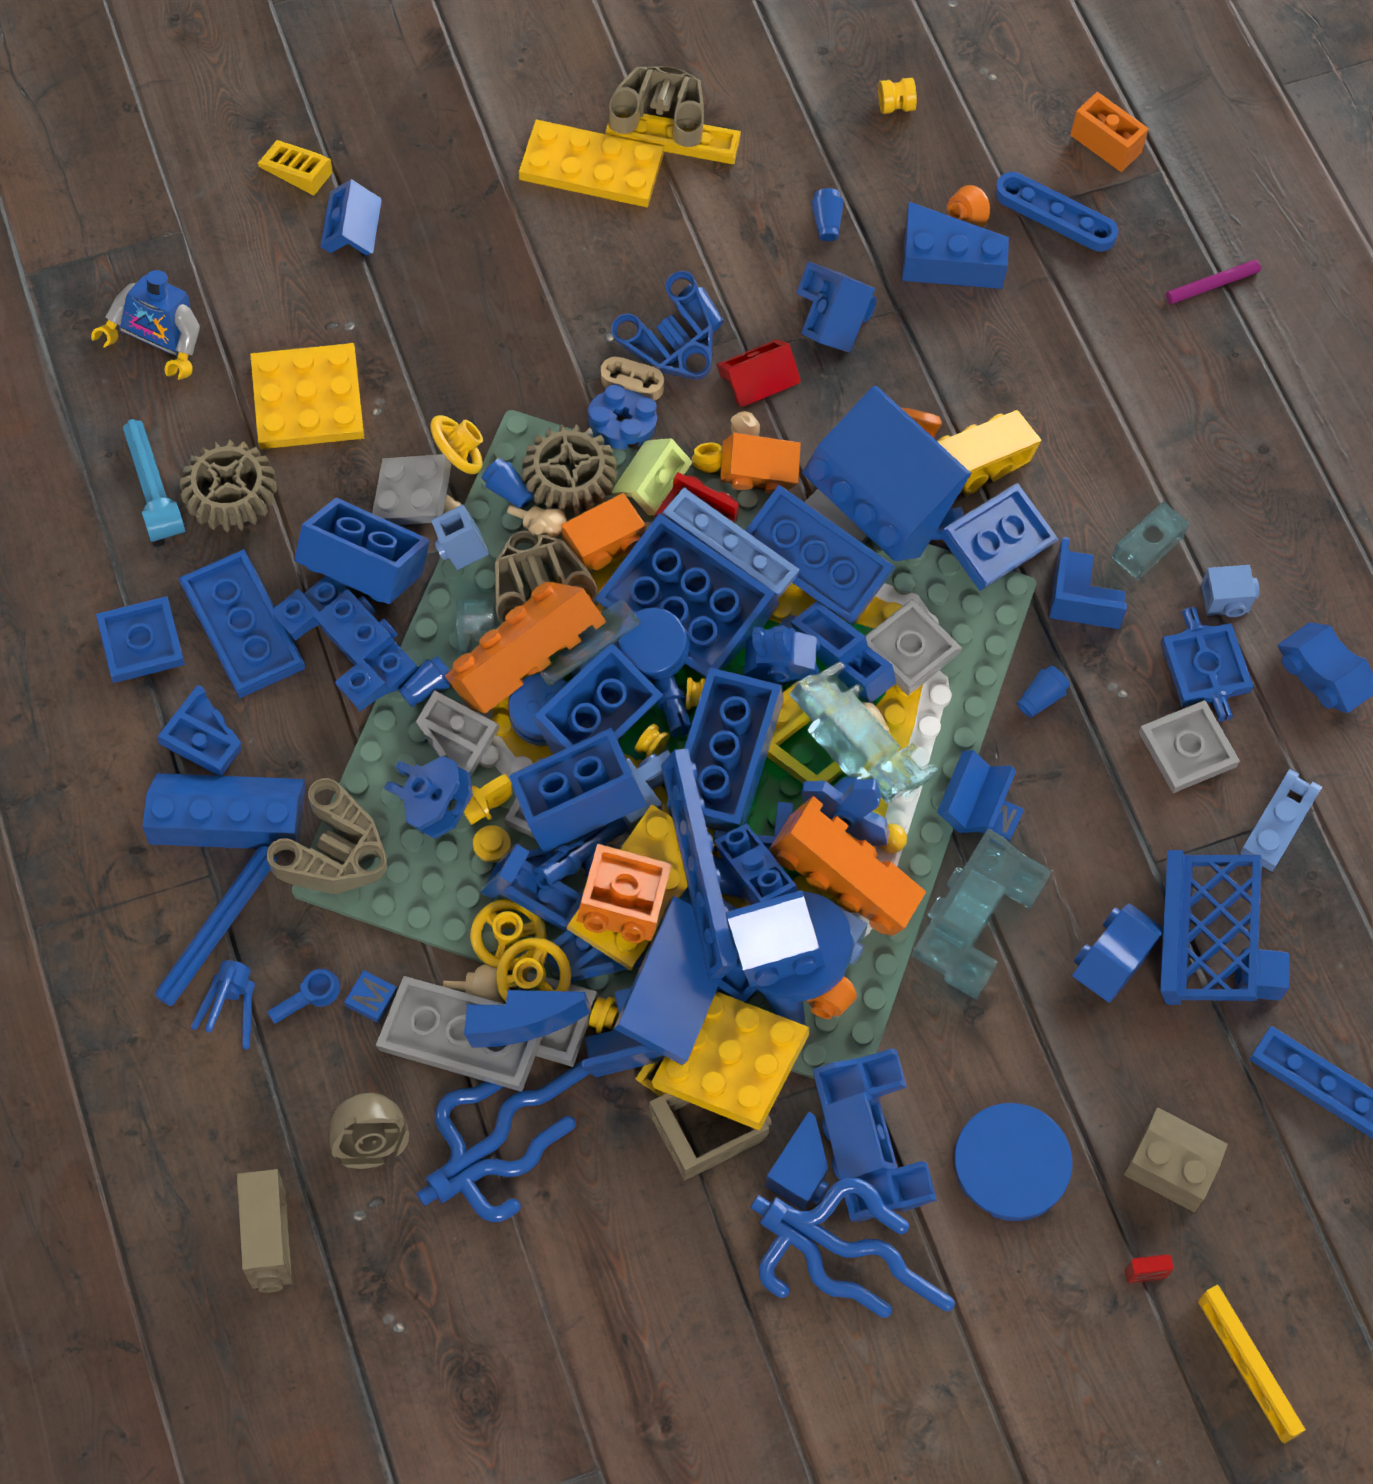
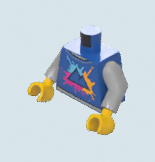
M151 271L137 283L128 284L116 296L105 316L108 321L105 325L93 330L91 339L92 341L99 339L102 332L107 335V341L103 347L115 343L118 339V332L116 330L118 324L120 325L121 332L177 356V359L166 363L165 374L168 377L173 376L179 368L178 380L184 379L192 373V365L188 360V356L193 355L200 325L190 308L187 293L168 284V277L163 271Z

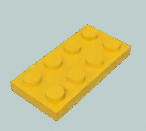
M536 119L519 169V180L648 208L664 156V147Z
M651 804L620 850L672 864L654 931L655 934L669 900L673 896L680 899L688 885L673 818ZM578 909L567 925V930L631 971L651 941L643 940L640 943H631L626 941L621 933L607 929L602 933L591 932L584 927V923L576 921Z

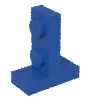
M516 844L496 863L481 893L492 900L502 894L563 932H566L567 925L580 908L583 895L560 881L556 882L548 890L540 888L532 876L533 870L536 867L525 861L530 851Z

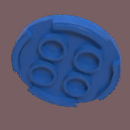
M803 892L815 927L825 966L818 967L806 975L794 974L781 978L769 986H754L764 995L768 994L782 999H794V1002L806 1001L830 991L845 976V971L850 963L854 948V938L849 921L843 911L831 900L810 892Z
M1003 1103L980 1111L965 1125L955 1146L954 1171L961 1190L978 1207L990 1213L992 1217L1002 1220H1029L1049 1211L1064 1194L1072 1174V1153L1065 1134L1048 1115L1028 1105Z

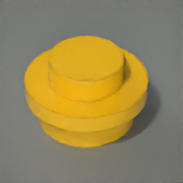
M712 442L698 445L694 449V455L692 456L693 467L704 473L718 471L722 463V446Z
M495 825L481 828L473 838L475 854L486 862L499 861L511 847L508 833L503 828Z
M610 996L607 999L597 998L588 1023L589 1026L596 1028V1033H604L606 1028L613 1029L619 1015L618 1007L614 1006L615 998Z

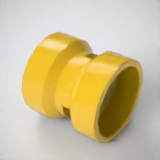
M902 78L900 82L895 83L891 80L879 81L878 100L882 114L893 113L895 109H902L905 112L916 110L917 94L913 78Z

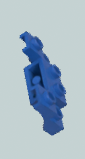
M325 576L304 594L297 589L270 611L273 617L289 632L295 641L309 630L320 625L323 632L354 665V667L335 681V684L349 698L359 712L384 695L401 689L419 669L394 641L397 633L385 619L378 622L374 618L373 614L376 611L366 598L360 596L357 599L337 580Z
M890 1048L872 1055L832 1062L812 1069L825 1117L822 1120L823 1131L826 1138L831 1141L834 1153L832 1167L836 1176L840 1180L859 1178L867 1181L878 1191L885 1206L893 1212L902 1213L937 1201L927 1162L919 1161L897 1168L879 1099L881 1096L907 1087L898 1051ZM855 1193L844 1196L850 1221L861 1223L875 1218L870 1213L861 1196Z

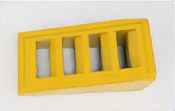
M276 140L258 162L260 168L313 196L333 173L331 159L319 153ZM279 152L282 153L283 155L281 156V158L277 162H274L273 160L279 154ZM289 158L293 159L288 166L284 165ZM299 163L302 164L299 169H295ZM308 168L312 169L309 173L306 172Z

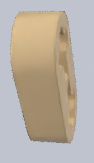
M616 356L606 359L601 365V383L605 389L610 385H620L624 389L638 392L654 401L663 394L664 376L655 367ZM616 370L621 371L617 378L611 377V374H614ZM648 380L654 381V384H651L649 388L643 387V384H646Z

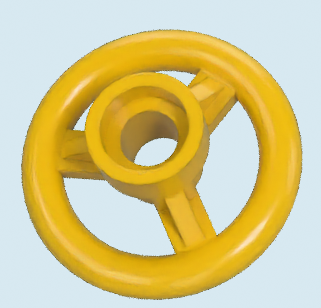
M435 416L431 420L430 429L440 451L461 471L467 474L479 473L482 469L483 461L477 446L483 442V437L477 427L468 420L458 424L447 416ZM468 453L472 459V464L467 461Z
M509 898L496 900L482 908L476 915L470 931L474 952L480 960L494 968H497L504 952L511 945L518 942L520 938L535 935L537 938L546 939L547 936L544 920ZM503 910L519 911L531 920V923L523 924L520 916L511 911H505L498 915L496 913ZM485 922L492 927L493 935L498 940L499 945L495 956L485 948L482 941V929ZM507 928L515 931L512 935L508 936L502 934V931ZM529 949L524 955L514 958L508 971H512L516 963L521 959L533 958L535 949Z
M526 938L514 943L504 952L497 966L496 983L499 993L505 1002L507 990H511L510 988L516 986L526 990L568 991L571 983V967L566 954L555 943L543 938ZM529 949H535L533 958H524L518 961L513 968V974L508 975L509 966L518 954ZM548 953L556 960L560 970V980L556 990L545 980L544 963ZM535 968L537 977L534 981L529 982L527 980V973Z

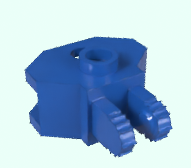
M785 625L775 626L770 630H764L763 627H754L752 639L746 641L744 675L779 685H791L797 681L800 684H805L819 676V669L815 661L816 652L820 650V642L816 636L796 632L794 628H788Z
M444 756L422 767L417 764L413 767L398 761L395 768L399 773L409 778L404 787L395 782L388 781L384 789L404 801L406 822L434 839L454 829L473 796L470 772L458 767L455 761ZM455 799V808L451 811H447L451 804V800Z

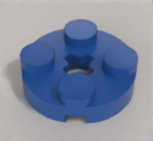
M610 385L605 389L604 393L597 395L591 401L588 408L587 424L592 429L593 437L602 435L604 445H610L614 449H627L628 444L638 443L639 447L645 441L651 440L655 434L657 424L656 402L638 392L624 389L620 385ZM618 416H624L628 418L623 419L622 422L616 420Z

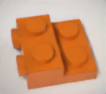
M597 844L576 921L584 923V927L594 933H602L606 929L621 933L622 937L631 943H640L643 940L652 941L672 864Z

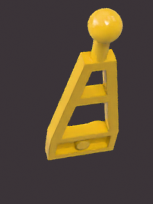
M797 681L784 691V701L767 757L803 784L806 781H826L831 783L843 772H846L848 777L859 780L866 779L827 714L807 690ZM811 720L814 721L837 758L818 775L814 774L779 747L780 744ZM874 809V810L872 811V812H874V813L880 815L876 809ZM888 823L890 832L887 845L880 846V848L887 853H897L905 847L907 834L900 825Z

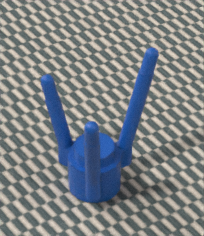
M231 960L221 963L219 973L214 975L211 987L191 1024L192 1030H196L199 1027L216 994L217 997L205 1026L207 1033L212 1032L225 998L237 1000L240 994H242V1048L244 1050L249 1049L252 994L255 983L249 980L251 969L247 965Z

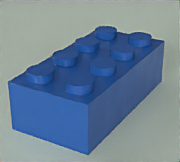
M709 667L684 749L689 750L691 762L695 764L697 769L696 785L699 797L703 799L705 804L704 820L706 827L730 832L747 823L784 698L782 686L779 684ZM668 799L667 808H668V811H669L670 816L672 817V812H671L670 803H669V799Z

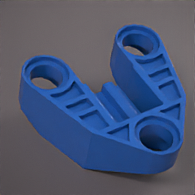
M677 271L667 279L665 284L666 292L671 302L678 309L679 315L696 335L694 338L691 339L673 315H670L668 318L666 317L656 326L675 351L671 356L652 331L647 329L639 318L633 314L627 313L618 316L612 323L611 333L620 346L649 366L659 369L662 373L694 380L703 379L710 373L712 368L713 326L693 275L686 271ZM679 279L687 280L691 284L690 293L684 297H677L672 293V285ZM624 322H632L637 327L636 335L629 340H624L618 336V328ZM693 354H700L706 359V366L700 372H692L687 368V360Z

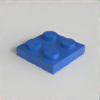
M167 596L96 614L113 683L185 665Z

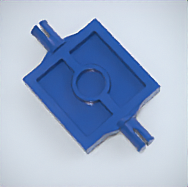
M1188 607L1181 612L1187 629L1179 634L1164 636L1160 643L1181 706L1197 704L1205 700L1207 703H1213L1219 722H1223L1224 719L1228 721L1233 717L1227 699L1232 696L1251 693L1254 687L1232 623L1215 627L1201 625L1196 607H1191V609Z

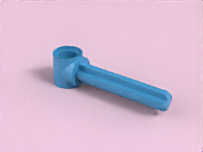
M128 420V423L123 426V432L145 497L146 505L141 512L151 542L186 532L177 502L167 498L142 421Z

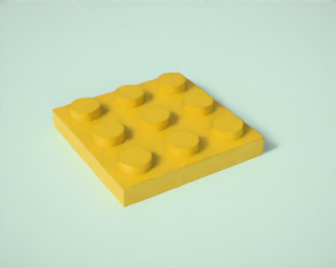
M354 343L251 353L257 435L260 449L365 439Z
M716 991L688 1061L681 1065L665 1056L652 1079L653 1088L760 1131L809 1036V1027Z

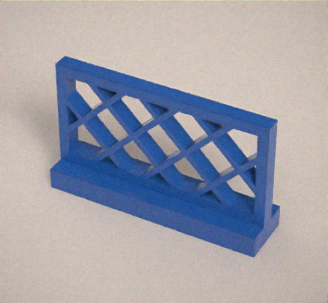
M1168 850L1161 971V994L1166 1005H1182V1000L1257 1001L1262 874L1261 855H1184L1183 850ZM1210 866L1217 874L1201 887L1193 879V867ZM1238 866H1253L1252 877L1241 887L1228 876ZM1224 880L1235 892L1222 904H1219L1208 892ZM1194 887L1197 892L1192 896V888ZM1252 888V896L1250 897L1246 892ZM1204 897L1216 909L1200 922L1191 914L1192 906ZM1242 897L1251 905V912L1238 922L1227 909ZM1222 914L1234 927L1221 939H1217L1207 927ZM1191 922L1196 926V927L1193 928L1192 930H1191ZM1248 924H1250V932L1245 928ZM1203 932L1214 945L1198 957L1190 949V942ZM1241 932L1250 941V947L1237 958L1225 945ZM1221 950L1233 962L1217 976L1205 963ZM1189 957L1194 961L1190 966ZM1248 959H1249V968H1248L1245 964H1243V963H1244L1245 961H1247ZM1200 967L1213 979L1203 989H1188V978ZM1240 968L1248 976V989H1231L1223 981L1236 969Z

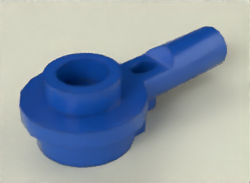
M327 969L311 971L300 984L301 991L267 1011L273 1023H278L308 1004L316 1007H325L332 1004L340 993V983L337 976Z

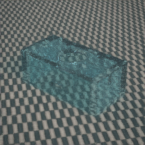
M1163 501L1116 544L1112 558L1139 580L1185 537L1190 523ZM1150 526H1155L1162 531L1163 539L1160 542L1151 543L1144 538L1143 533Z

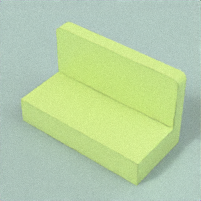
M672 438L647 440L643 443L614 486L612 494L616 497L624 493L626 497H632L649 516L655 515L673 488V478L676 473L679 472L685 475L693 462Z

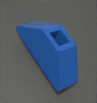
M747 823L714 840L715 846L739 892L749 905L798 891L795 883Z

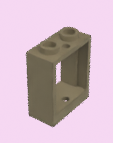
M668 1093L649 1102V1115L684 1181L766 1141L769 1134L768 1126L772 1124L768 1114L760 1131L750 1127V1132L696 1158L672 1113L690 1104V1102Z
M278 1169L238 1173L237 1186L242 1270L252 1289L258 1288V1291L263 1293L280 1291L283 1289V1285L292 1284L285 1186Z

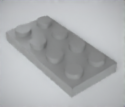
M403 976L376 1043L379 1051L522 1092L542 1037L499 1047L472 1048L464 1035L467 1004H506Z

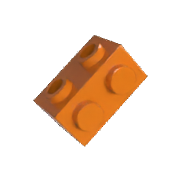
M1096 92L1076 111L1070 136L1122 172L1142 153L1149 128L1102 94Z
M732 433L723 441L720 482L729 483L732 488L737 490H750L753 487L764 488L767 494H772L778 485L789 491L798 484L801 443Z
M624 493L561 524L562 540L569 546L588 571L593 569L600 570L606 567L612 559L624 553L629 554L646 531L645 523Z

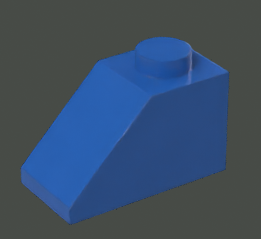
M808 1112L767 1175L765 1184L766 1188L803 1211H806L811 1202L818 1205L830 1185L825 1182L828 1165L816 1117L812 1113Z

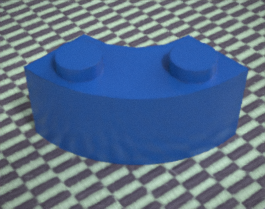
M1309 622L1277 645L1283 655L1282 664L1289 673L1296 675L1326 708H1335L1349 713L1373 696V672L1367 659L1357 656L1346 648L1336 636L1331 625Z
M1130 903L1123 907L1121 911L1116 907L1112 910L1102 925L1107 930L1092 947L1086 944L1074 960L1078 968L1072 976L1109 1003L1131 979L1164 932L1163 926Z

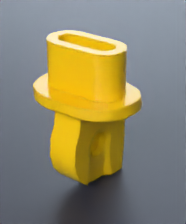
M506 773L490 781L480 789L477 786H472L473 796L463 812L471 825L484 817L488 821L492 819L489 810L504 804L511 797L512 784Z

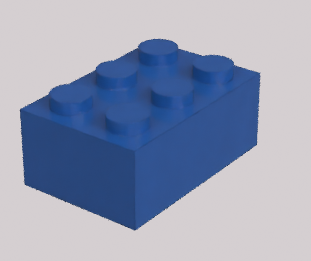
M335 498L302 524L294 561L306 566L312 572L322 573L337 580L345 587L354 588L370 595L376 601L391 604L422 576L430 540L339 498Z

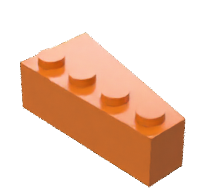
M545 582L532 591V597L525 604L515 607L506 615L504 623L497 629L485 633L479 640L480 644L473 651L455 660L452 665L453 669L445 677L469 709L487 713L524 685L522 679L524 675H533L541 672L551 664L550 656L565 647L569 650L581 642L578 635L591 625L597 630L606 623V620L584 588L554 582Z
M812 796L789 816L768 851L776 856L775 859L781 866L789 870H796L805 876L808 884L822 892L827 891L837 898L842 908L851 913H859L870 921V926L877 932L893 936L905 929L926 891L892 862L883 861L881 863L876 859L878 856L875 851L876 848L866 840L860 841L850 837L845 831L848 825L838 816L833 817L831 820L820 811L823 804Z

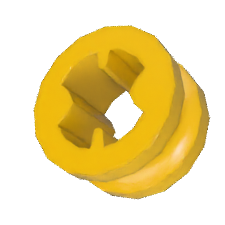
M687 677L686 710H691L692 707L698 706L706 678H701L699 682H694L692 678Z
M652 724L639 738L635 751L638 753L645 752L646 758L653 754L659 756L668 743L670 735L666 732L660 733L658 731L659 727Z

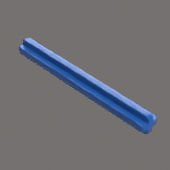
M262 845L258 848L155 991L156 998L168 1006L175 1004L271 870L267 860V850L269 847ZM277 854L275 855V858H274V862H275V863H276V861H277V859H278Z

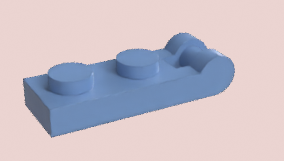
M1292 769L1288 770L1240 852L1242 855H1261L1262 866L1272 872L1322 789V786L1315 782L1309 784L1298 777L1299 773ZM1290 790L1303 797L1300 803L1287 797Z

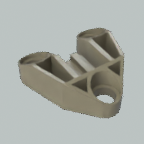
M636 67L618 85L609 105L608 125L610 129L624 134L633 132L638 127L640 118L644 115L650 97H653L650 107L656 109V114L663 115L664 111L669 112L672 101L677 102L674 115L673 140L678 145L692 147L701 142L704 103L700 79L674 67ZM624 115V116H629V117H628V118H619V117H617V116ZM685 128H686V129H692V130H694V131L685 132V131H683V130H681V129H685Z
M526 530L519 531L509 538L495 561L498 627L504 623L503 618L512 609L526 603L524 586L518 572L523 571L532 593L539 585L550 582L543 565L547 563L555 583L584 588L597 607L598 602L595 601V597L598 595V590L594 579L584 564L563 540L543 534L532 535V532ZM526 542L533 545L532 548L526 550L515 549L520 543Z
M330 778L316 780L308 791L310 806L313 813L333 828L335 832L327 830L326 833H323L319 838L320 842L316 849L343 863V865L312 848L308 849L293 840L285 838L274 841L267 850V860L272 873L278 879L294 886L335 895L378 881L385 875L388 863L374 820L335 780ZM324 789L332 790L337 795L335 801L329 805H321L315 800L316 795ZM286 849L293 851L296 857L290 865L280 866L274 862L275 855L279 851ZM367 858H380V865L372 871H367L360 867V864Z

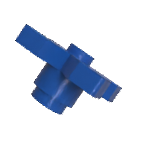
M846 777L834 786L826 781L804 782L801 792L803 803L814 796L823 804L820 811L831 820L833 817L838 816L848 825L845 830L846 833L851 834L857 840H866L872 846L887 845L890 834L887 819L872 812L879 806L881 799L876 779L859 780L853 777Z

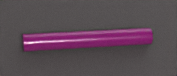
M1255 259L1167 291L1165 294L1166 300L1171 305L1261 271L1260 263Z

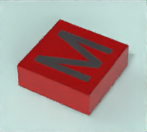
M1164 1254L1133 1258L1125 1269L1127 1283L1166 1279L1174 1270L1171 1255Z

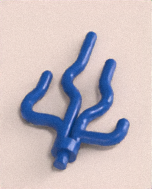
M581 1061L539 1089L524 1090L511 1095L500 1107L494 1131L467 1151L461 1134L450 1119L451 1110L458 1105L478 1103L503 1088V1086L484 1081L475 1087L456 1089L447 1093L438 1102L435 1109V1123L451 1149V1156L443 1167L425 1177L428 1186L416 1193L421 1204L425 1207L435 1199L440 1204H444L461 1192L474 1211L486 1221L502 1222L518 1213L521 1204L517 1199L511 1198L499 1206H491L474 1182L486 1175L518 1177L529 1172L538 1164L544 1150L575 1128V1118L565 1116L539 1133L531 1141L525 1155L516 1161L482 1159L497 1150L506 1141L511 1130L513 1115L518 1109L548 1102L589 1075L590 1073L582 1069Z
M845 1178L836 1182L828 1190L820 1204L810 1211L794 1209L777 1197L769 1202L759 1194L752 1202L750 1208L762 1216L759 1224L777 1235L759 1265V1278L762 1285L777 1297L785 1298L790 1292L789 1286L776 1277L774 1270L791 1244L804 1254L812 1282L822 1292L833 1297L851 1298L882 1318H887L892 1314V1306L865 1287L851 1281L831 1279L824 1270L822 1256L817 1245L811 1240L813 1239L826 1249L844 1258H858L866 1255L880 1256L886 1261L892 1275L903 1285L943 1311H951L954 1308V1299L912 1272L906 1266L899 1251L891 1244L880 1239H863L847 1242L819 1225L834 1212L845 1195L855 1193L863 1198L870 1213L878 1221L898 1234H905L909 1230L908 1221L887 1208L878 1191L867 1181L859 1178Z

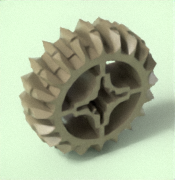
M562 424L559 432L555 433L548 428L546 438L536 435L534 445H528L526 456L522 459V480L526 484L527 490L534 494V502H536L537 506L545 503L546 510L556 507L566 513V510H573L577 517L580 513V508L584 507L588 511L593 508V502L600 505L605 501V495H611L613 484L617 480V472L615 471L617 461L613 456L611 446L604 445L602 435L593 438L591 428L581 433L577 424L573 427L572 431H566ZM566 463L569 464V469L572 470L573 478L570 477L569 470H567Z
M229 439L224 447H220L216 441L213 445L214 449L210 451L202 447L200 451L201 457L191 455V466H183L184 477L180 478L181 497L188 513L191 516H196L200 525L208 522L209 527L213 531L219 525H222L223 529L228 533L231 525H237L242 531L244 522L249 521L256 525V515L266 517L268 512L267 506H273V494L277 491L276 475L274 469L270 466L269 459L266 455L261 456L257 447L249 450L248 445L244 441L238 447H234V443ZM250 475L256 479L252 491L246 487L247 479ZM208 481L211 484L209 488L210 493L205 497L201 490L204 483Z

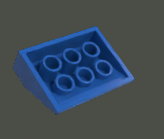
M872 386L818 444L802 474L893 561L920 558L970 477L971 472L879 387Z
M660 513L595 597L596 602L625 622L631 615L646 608H661L674 614L681 621L689 639V654L685 664L705 678L707 677L709 667L723 670L746 646V641L752 639L753 628L763 627L780 605L774 591Z

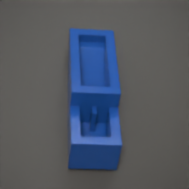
M815 602L791 621V625L796 632L818 638L820 642V650L816 652L818 658L864 701L872 703L896 684L893 665L868 647L866 637L820 602Z
M507 990L506 1005L467 1004L464 1035L472 1048L499 1047L522 1043L549 1035L575 1023L591 1013V1005L585 992Z

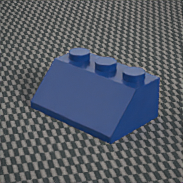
M611 642L533 716V719L551 752L556 754L609 728H612L618 740L654 706L663 694Z
M612 728L509 775L527 824L543 854L647 806Z

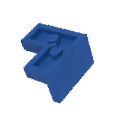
M808 261L796 294L813 301L801 334L816 342L850 352L875 288L840 272Z
M1062 537L1056 556L1049 618L1120 629L1127 611V603H1124L1125 591L1090 586L1094 555L1068 551L1070 538Z
M631 987L615 991L619 1015ZM612 1030L585 1037L588 1059L582 1060L581 1065L582 1069L594 1077H600L663 1061L665 1056L617 1030Z

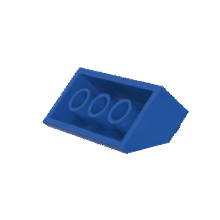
M156 773L146 794L142 828L149 845L258 849L262 845L269 847L274 841L285 838L300 844L306 781L305 779L220 777L215 775Z

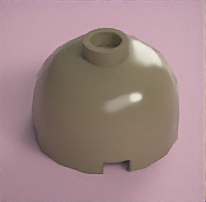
M361 1093L346 1099L337 1106L329 1121L328 1134L331 1153L334 1158H340L342 1165L348 1168L366 1169L378 1167L385 1164L384 1159L381 1157L390 1155L393 1152L397 1157L409 1143V1130L403 1113L394 1101L382 1094Z

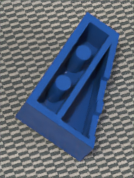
M909 202L904 230L902 281L1003 289L1008 268L1009 237Z

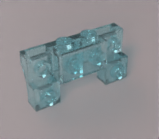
M841 662L836 663L819 674L809 675L799 681L789 695L813 721L808 729L809 733L849 777L859 780L876 779L881 798L887 805L902 795L906 797L927 783L938 770L934 764L924 770L911 758L917 749L914 743L897 752L900 745L857 699L864 688L857 684L849 689L838 677L845 667Z
M987 829L965 867L961 869L957 866L949 878L946 886L951 888L946 898L943 899L939 896L934 902L928 914L933 919L914 948L912 957L945 975V982L977 1000L994 972L998 961L973 947L1004 894L1031 909L1046 885L1052 870L1021 853L1003 836Z

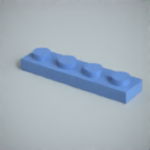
M685 488L680 491L662 512L664 517L774 591L777 599L781 597L798 576L800 569Z

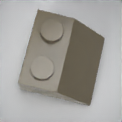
M1157 1107L1124 1176L1195 1212L1208 1193L1220 1168L1228 1144Z

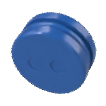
M661 608L642 609L631 615L621 628L618 640L619 650L648 680L669 678L676 674L685 664L689 654L688 635L681 621L671 612Z
M537 673L523 679L524 685L510 695L508 704L509 718L514 732L523 741L536 746H548L533 716L567 682L554 674Z

